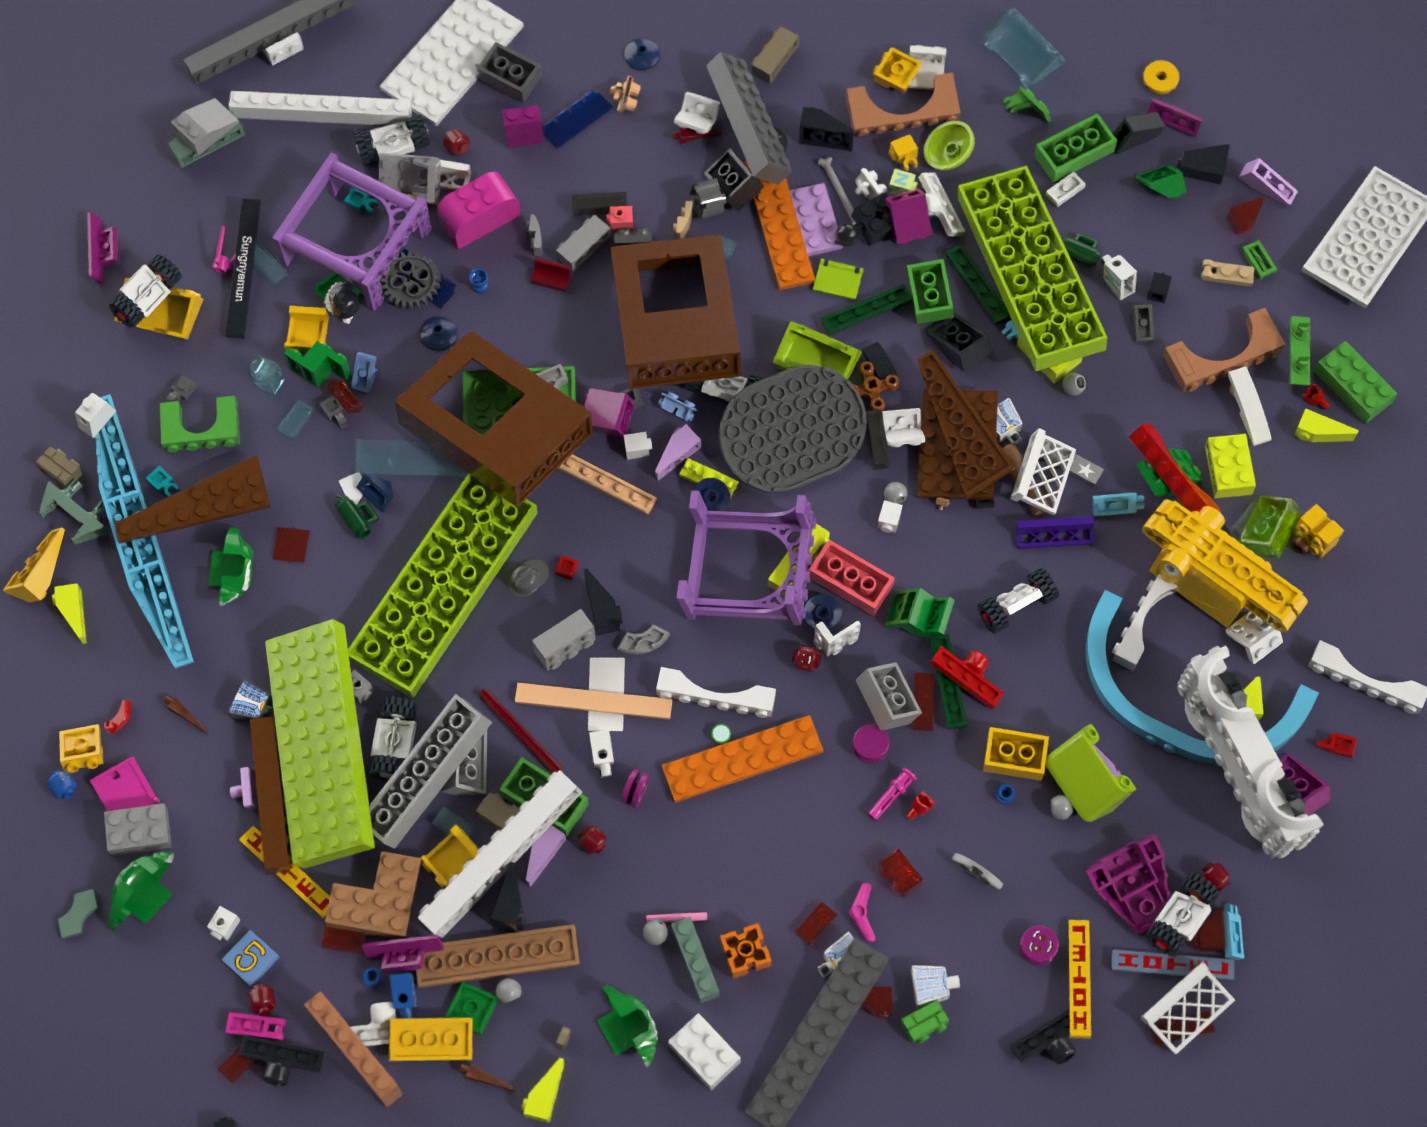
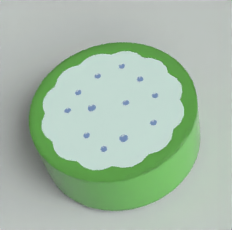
M724 724L716 725L711 732L712 740L719 745L728 743L731 738L730 728Z

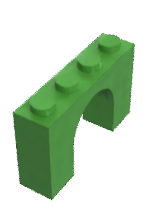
M216 397V422L212 428L203 433H191L183 428L182 408L179 401L160 403L161 444L164 451L175 453L178 450L194 451L197 448L213 449L216 446L233 447L236 444H240L239 410L236 397Z

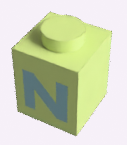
M894 169L888 193L898 195L915 190L917 187L915 174Z

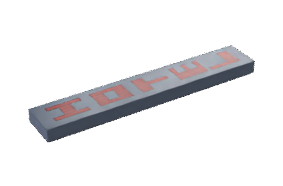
M1113 949L1111 971L1185 977L1197 965L1203 962L1208 967L1207 970L1217 980L1233 981L1234 960L1185 955L1170 957L1162 953Z

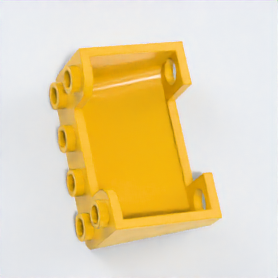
M125 278L124 284L129 280V278ZM173 287L172 290H169L170 293L135 327L188 340L204 299L201 298V294L195 291ZM115 317L114 321L122 323V321H119L118 318Z

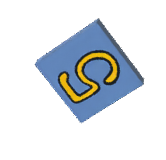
M249 930L222 958V961L252 987L280 957L256 934Z

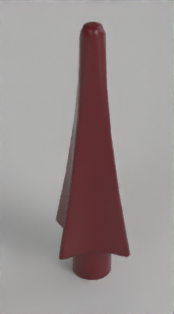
M679 127V132L672 133V139H680V144L700 138L720 135L722 132L709 130L708 133L700 134L694 129Z

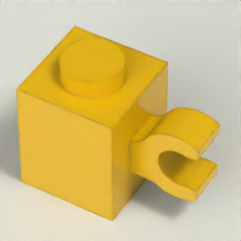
M909 134L892 141L888 151L890 158L895 160L897 165L903 164L906 172L909 171L907 164L911 163L914 168H917V160L915 158H917L918 147L911 135Z

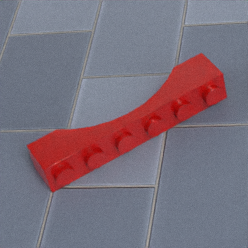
M1151 423L1142 424L1128 436L1188 511L1199 512L1204 506H1210L1221 512V509L1212 498L1194 484L1181 470L1167 450L1162 437Z

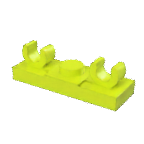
M689 458L679 473L680 477L695 484L705 478L721 480L730 491V499L739 484V481Z

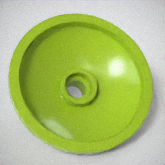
M949 121L938 126L932 131L925 142L924 157L927 163L934 169L941 171L951 170L967 160L974 148L975 137L973 131L967 124L961 121Z

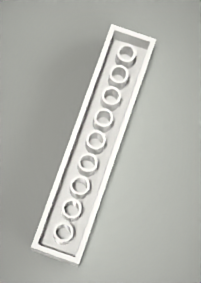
M559 770L558 773H552L547 779L548 783L544 787H539L534 792V797L531 801L524 802L519 808L520 812L515 817L511 816L505 822L506 826L504 829L495 832L491 837L492 841L487 846L483 845L477 851V857L473 861L469 860L462 867L464 870L449 880L448 883L450 885L445 890L441 889L434 896L435 900L430 905L426 904L420 910L421 915L418 918L435 935L443 938L505 874L510 862L515 863L582 794V791L563 772Z

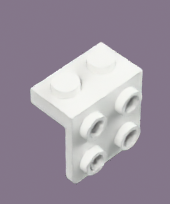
M295 33L266 48V50L263 49V52L273 66L303 50L301 38L298 33Z
M921 45L910 46L909 56L922 62V67L909 85V88L934 90L933 81L935 75L944 74L946 48L923 47Z
M686 92L682 110L675 117L674 123L678 124L681 128L694 129L700 134L708 133L716 123L721 102Z
M920 408L882 411L883 433L887 445L900 447L902 444L919 445L925 442V436L923 431H921Z
M1248 612L1226 629V634L1245 647L1248 659L1253 664L1283 643L1281 632L1275 630L1252 612Z
M821 621L815 626L813 642L819 650L822 649L827 657L831 654L836 655L843 649V646L846 644L851 645L858 640L861 624L857 621L833 636Z

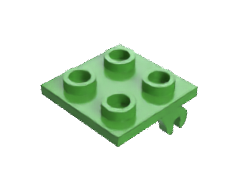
M1021 86L1019 92L1004 99V105L1010 101L1006 106L1007 110L1013 107L1010 113L1033 107L1048 123L1051 121L1047 106L1041 100L1038 102L1035 95L1028 88L1025 90Z

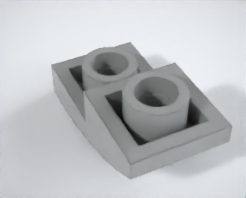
M531 214L530 221L526 222V232H529L531 249H534V256L542 257L540 227L535 215Z

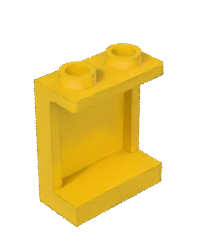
M290 306V324L284 348L285 351L290 348L305 355L316 341L321 344L325 343L329 314L327 308Z
M458 825L451 828V833L426 856H421V859L424 861L422 863L423 867L429 873L433 871L437 876L435 878L436 882L442 888L450 885L448 883L454 875H459L464 870L462 867L469 860L473 861L477 857V851L479 850Z

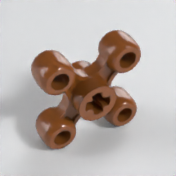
M866 361L859 367V374L864 378V383L859 386L853 384L860 396H865L871 400V412L881 414L885 409V402L880 398V393L884 390L896 391L899 387V379L895 375H889L886 379L879 380L873 376V364Z

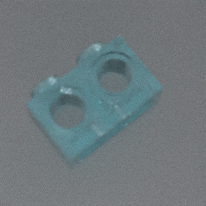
M260 355L251 362L249 371L255 386L275 395L284 381L279 364Z

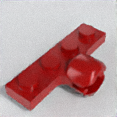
M941 646L930 664L990 709L996 707L1004 692L984 678L983 673L988 667L989 661L982 652L971 651L964 661H961Z

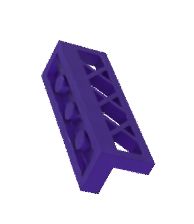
M1094 516L1017 521L1016 537L1018 549L1094 545ZM1080 531H1088L1089 539L1082 540L1077 535ZM1061 532H1066L1072 537L1068 541H1063L1058 536ZM1047 533L1052 539L1049 542H1044L1039 537ZM1028 534L1033 538L1030 543H1022L1021 535Z

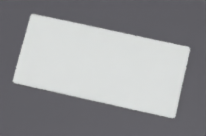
M590 658L589 690L624 694L625 658ZM588 711V731H623V715Z

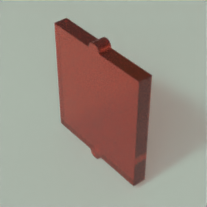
M278 527L273 560H284L288 563L291 561L305 562L310 531L296 529L295 527H292V529Z

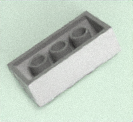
M487 730L447 780L440 792L455 796L486 795Z

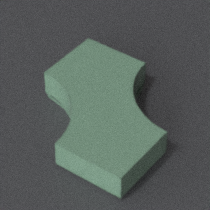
M94 889L74 894L72 908L66 915L58 918L63 939L83 934V926L87 917L99 910Z

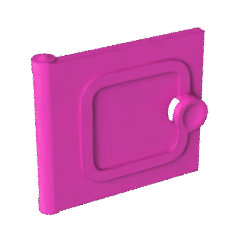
M133 756L90 780L107 811L160 803L159 798L156 797Z

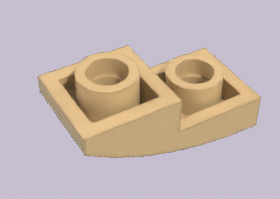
M686 201L685 208H682L681 217H677V223L673 224V234L677 235V239H683L689 229L693 215V201Z

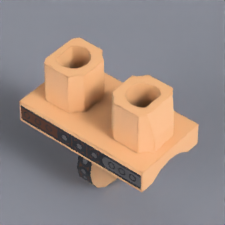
M628 76L627 82L623 83V87L621 83H617L616 86L610 88V94L614 96L613 99L616 101L619 99L618 112L622 113L624 109L633 111L636 108L637 100L630 98L629 95L637 97L641 86L633 82L634 77Z

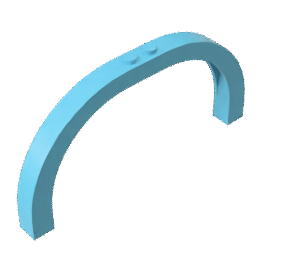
M1105 590L1090 621L1085 645L1088 674L1099 699L1121 724L1145 738L1148 743L1158 744L1165 751L1176 753L1190 760L1218 765L1214 757L1216 754L1212 748L1208 747L1206 741L1188 736L1142 713L1119 691L1107 664L1106 637L1109 626L1123 598ZM1302 684L1300 685L1286 714L1273 728L1265 733L1274 751L1286 744L1302 726L1319 694L1318 692Z

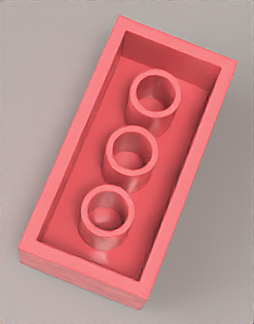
M831 540L827 541L809 568L812 581L872 616L876 614L894 586L895 578Z

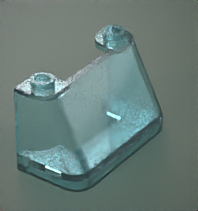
M1013 6L982 37L986 41L984 45L991 52L995 50L1021 76L1019 80L1026 87L1029 85L1033 87L1067 61Z

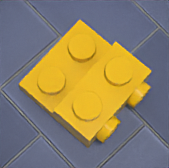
M891 47L888 53L885 52L883 54L880 65L875 66L872 72L873 81L888 89L891 86L905 93L921 69L922 62Z
M99 724L59 731L60 762L64 771L73 773L77 772L79 768L87 767L94 769L98 765L103 764V748Z

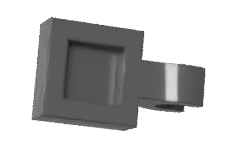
M181 375L170 387L171 393L167 395L166 400L168 402H175L182 398L186 401L196 390L197 384Z
M336 394L319 403L329 420L335 418L341 429L348 426L347 420L342 414L346 412L345 407Z

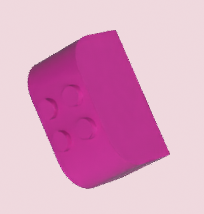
M498 172L486 173L451 192L441 200L437 207L440 224L458 250L521 215L519 201Z

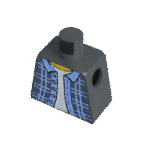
M243 679L228 714L231 719L250 722V719L264 718L265 716L272 717L274 716V709L271 705L272 698L267 692Z

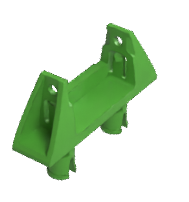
M1291 316L1289 384L1310 386V317Z

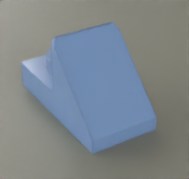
M362 352L356 354L352 389L366 393L370 392L378 369L375 368L376 356Z

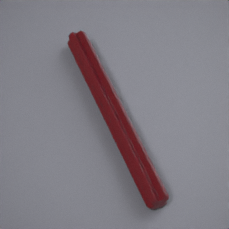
M483 689L479 693V697L551 773H558L559 770L562 772L563 769L559 763L488 689Z

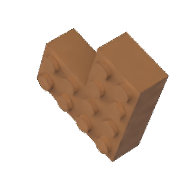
M381 851L373 890L333 883L325 920L326 928L394 940L406 939L421 869V858Z

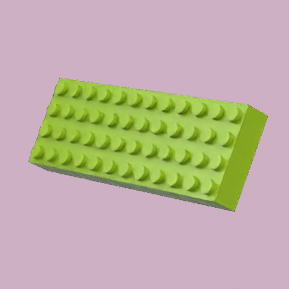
M1020 167L958 185V201L1035 371L1105 351L1108 337L1028 167Z
M468 473L348 648L350 663L413 699L538 514L536 504L526 499L517 508Z
M331 619L266 640L293 865L305 869L374 849L345 625Z

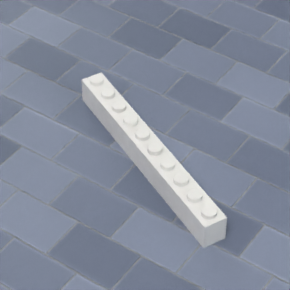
M231 91L229 109L234 112L237 118L385 126L405 121L406 126L409 127L407 118L412 116L410 100Z

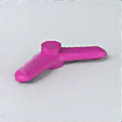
M863 883L849 910V916L854 919L866 941L874 942L876 938L866 917V905L871 892V885Z

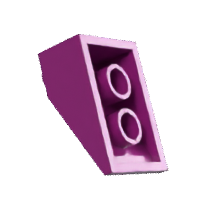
M1288 752L1279 758L1283 765L1281 768L1285 773L1282 778L1286 777L1294 781L1302 799L1306 802L1304 814L1309 816L1331 800L1329 785L1296 757Z

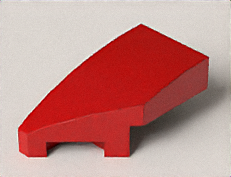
M1334 732L1328 738L1316 742V747L1353 759L1357 738Z

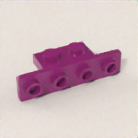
M90 212L87 214L88 273L91 279L101 284L104 282L103 267L118 262L117 229L112 226L102 230V219Z
M438 935L364 943L362 944V949L368 959L383 958L381 967L383 973L422 969L425 953L443 951L444 945Z

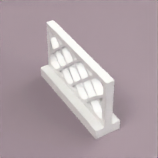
M1039 428L1030 437L1010 499L1016 502L1021 500L1051 515H1055L1076 449L1045 435L1046 431ZM1044 441L1050 443L1053 450L1046 452L1043 446ZM1059 451L1069 452L1068 459L1063 460ZM1055 453L1059 462L1052 464L1048 455ZM1044 457L1048 466L1041 468L1038 459ZM1061 465L1063 475L1058 476L1054 467ZM1050 469L1053 478L1047 480L1043 471ZM1039 473L1042 482L1036 484L1033 474ZM1055 481L1058 491L1053 492L1049 483ZM1044 485L1048 494L1041 496L1038 487ZM1033 489L1037 498L1031 499L1027 497L1028 490ZM1050 497L1053 502L1052 508L1046 506L1043 499Z
M1203 962L1197 965L1140 1017L1174 1055L1235 1001L1207 970L1208 967ZM1205 976L1212 982L1211 990L1200 989L1201 980ZM1189 991L1197 992V1004L1186 1003V993ZM1200 992L1211 993V1005L1200 1004ZM1215 993L1223 994L1228 1001L1224 1005H1215ZM1173 1005H1182V1017L1171 1016V1007ZM1186 1006H1197L1196 1018L1185 1017ZM1200 1007H1211V1017L1201 1019ZM1168 1011V1016H1162ZM1159 1018L1167 1019V1031L1159 1030L1154 1023ZM1171 1019L1182 1020V1032L1170 1031ZM1185 1020L1196 1021V1030L1193 1033L1185 1032ZM1170 1034H1181V1044L1177 1048L1171 1044Z

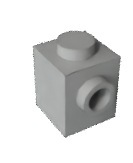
M354 669L351 672L354 698L361 704L372 696L374 689L372 684Z

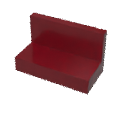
M534 258L535 268L530 279L531 284L566 292L571 279L570 266Z

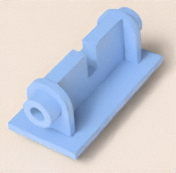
M670 391L668 394L661 393L665 397L664 399L661 398L658 402L660 408L670 413H673L675 408H678L676 416L685 421H692L694 418L693 410L698 412L694 408V403L688 400L682 402L678 400V395Z

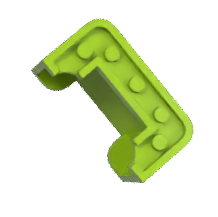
M790 321L773 363L777 364L776 368L782 371L801 365L827 367L838 372L848 380L862 351L806 326Z
M1092 724L1082 728L1046 757L1045 763L1047 769L1079 816L1087 822H1092L1112 813L1137 789L1128 777L1124 775L1114 777L1093 746L1099 741V734Z

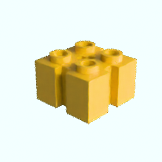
M1316 504L1299 519L1293 533L1295 537L1298 536L1307 541L1310 545L1309 551L1321 559L1338 543L1344 530L1334 520L1331 521L1327 517L1328 514Z

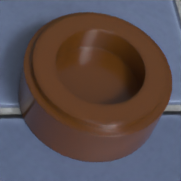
M1296 536L1291 541V547L1301 555H1306L1310 550L1308 542L1301 537Z

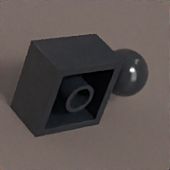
M886 192L854 208L851 217L855 221V225L843 223L838 226L835 231V238L840 245L852 246L856 243L858 235L862 233L869 246L895 233L891 209L885 202V198L888 197Z

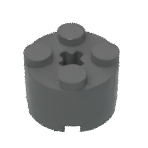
M716 178L689 186V196L693 195V211L698 218L704 220L724 213V204L727 201L724 193H721L719 190V182Z

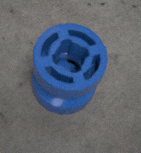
M474 269L470 272L471 289L475 293L485 292L489 287L486 271Z

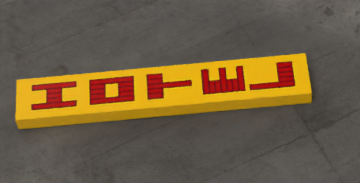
M252 826L239 841L264 863L261 832ZM290 865L289 872L276 873L323 919L326 918L330 896L298 866Z
M1069 920L1070 1038L1091 1039L1089 920Z

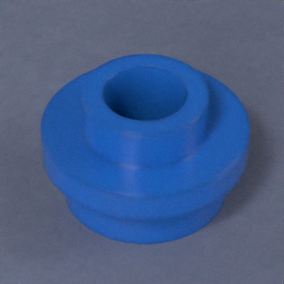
M1002 784L997 788L996 798L1001 803L1008 804L1015 799L1016 792L1011 785ZM1002 792H1008L1009 796L1004 797Z
M372 967L363 973L362 979L367 987L376 988L382 983L383 975L379 969ZM375 975L377 978L375 981H370V976Z

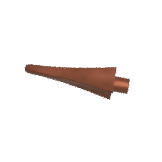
M168 695L164 699L169 711L187 720L204 733L207 732V729L184 707L177 697L173 699Z
M472 1063L470 1067L461 1065L459 1072L466 1074L465 1079L495 1085L510 1091L513 1090L511 1085L494 1078Z

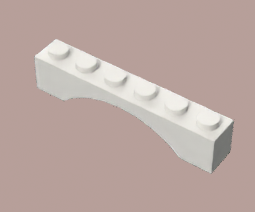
M1158 574L1155 581H1150L1146 589L1149 593L1146 597H1141L1137 605L1140 607L1138 613L1133 612L1129 620L1132 624L1129 628H1124L1120 636L1123 638L1121 644L1117 642L1112 651L1115 654L1112 661L1131 671L1134 670L1145 649L1142 640V628L1146 614L1159 600L1176 593L1174 589L1178 586L1174 583L1165 582L1160 574Z
M1321 640L1317 644L1308 665L1316 673L1326 674L1337 682L1342 681L1352 689L1365 691L1369 696L1381 698L1392 706L1397 705L1410 714L1418 715L1427 698V687L1415 681L1390 683L1369 678L1351 666L1343 657L1339 648Z
M661 667L656 694L660 698H675L683 703L696 702L703 707H709V705L717 706L720 710L732 709L740 714L753 713L757 717L766 718L767 716H772L776 689L756 685L738 693H716L695 685L680 670Z

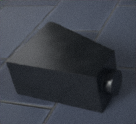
M1155 112L1124 118L1113 132L1117 140L1114 152L1120 154L1157 138L1166 127L1159 114Z
M1224 144L1184 151L1182 158H1178L1176 168H1179V171L1183 173V177L1221 185L1230 145Z

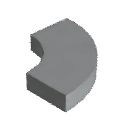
M652 625L643 633L632 634L626 632L617 650L627 654L648 653L660 647L668 639L670 633L655 625Z
M955 853L952 857L953 861L962 871L976 877L985 886L1000 890L1003 883L978 863L958 853Z

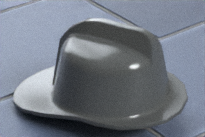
M527 560L508 577V590L515 597H528L548 580L549 568L541 560Z

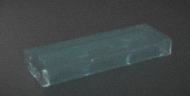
M257 240L254 265L274 285L287 275V271Z

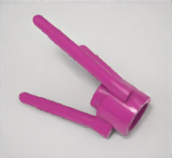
M225 226L221 227L216 257L212 266V270L225 274L227 269L232 270L235 262V255L230 262H228L226 256L221 255Z

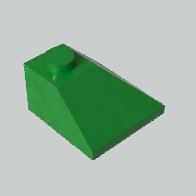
M1168 164L1135 176V180L1170 199L1179 198L1181 194L1186 193L1183 173Z

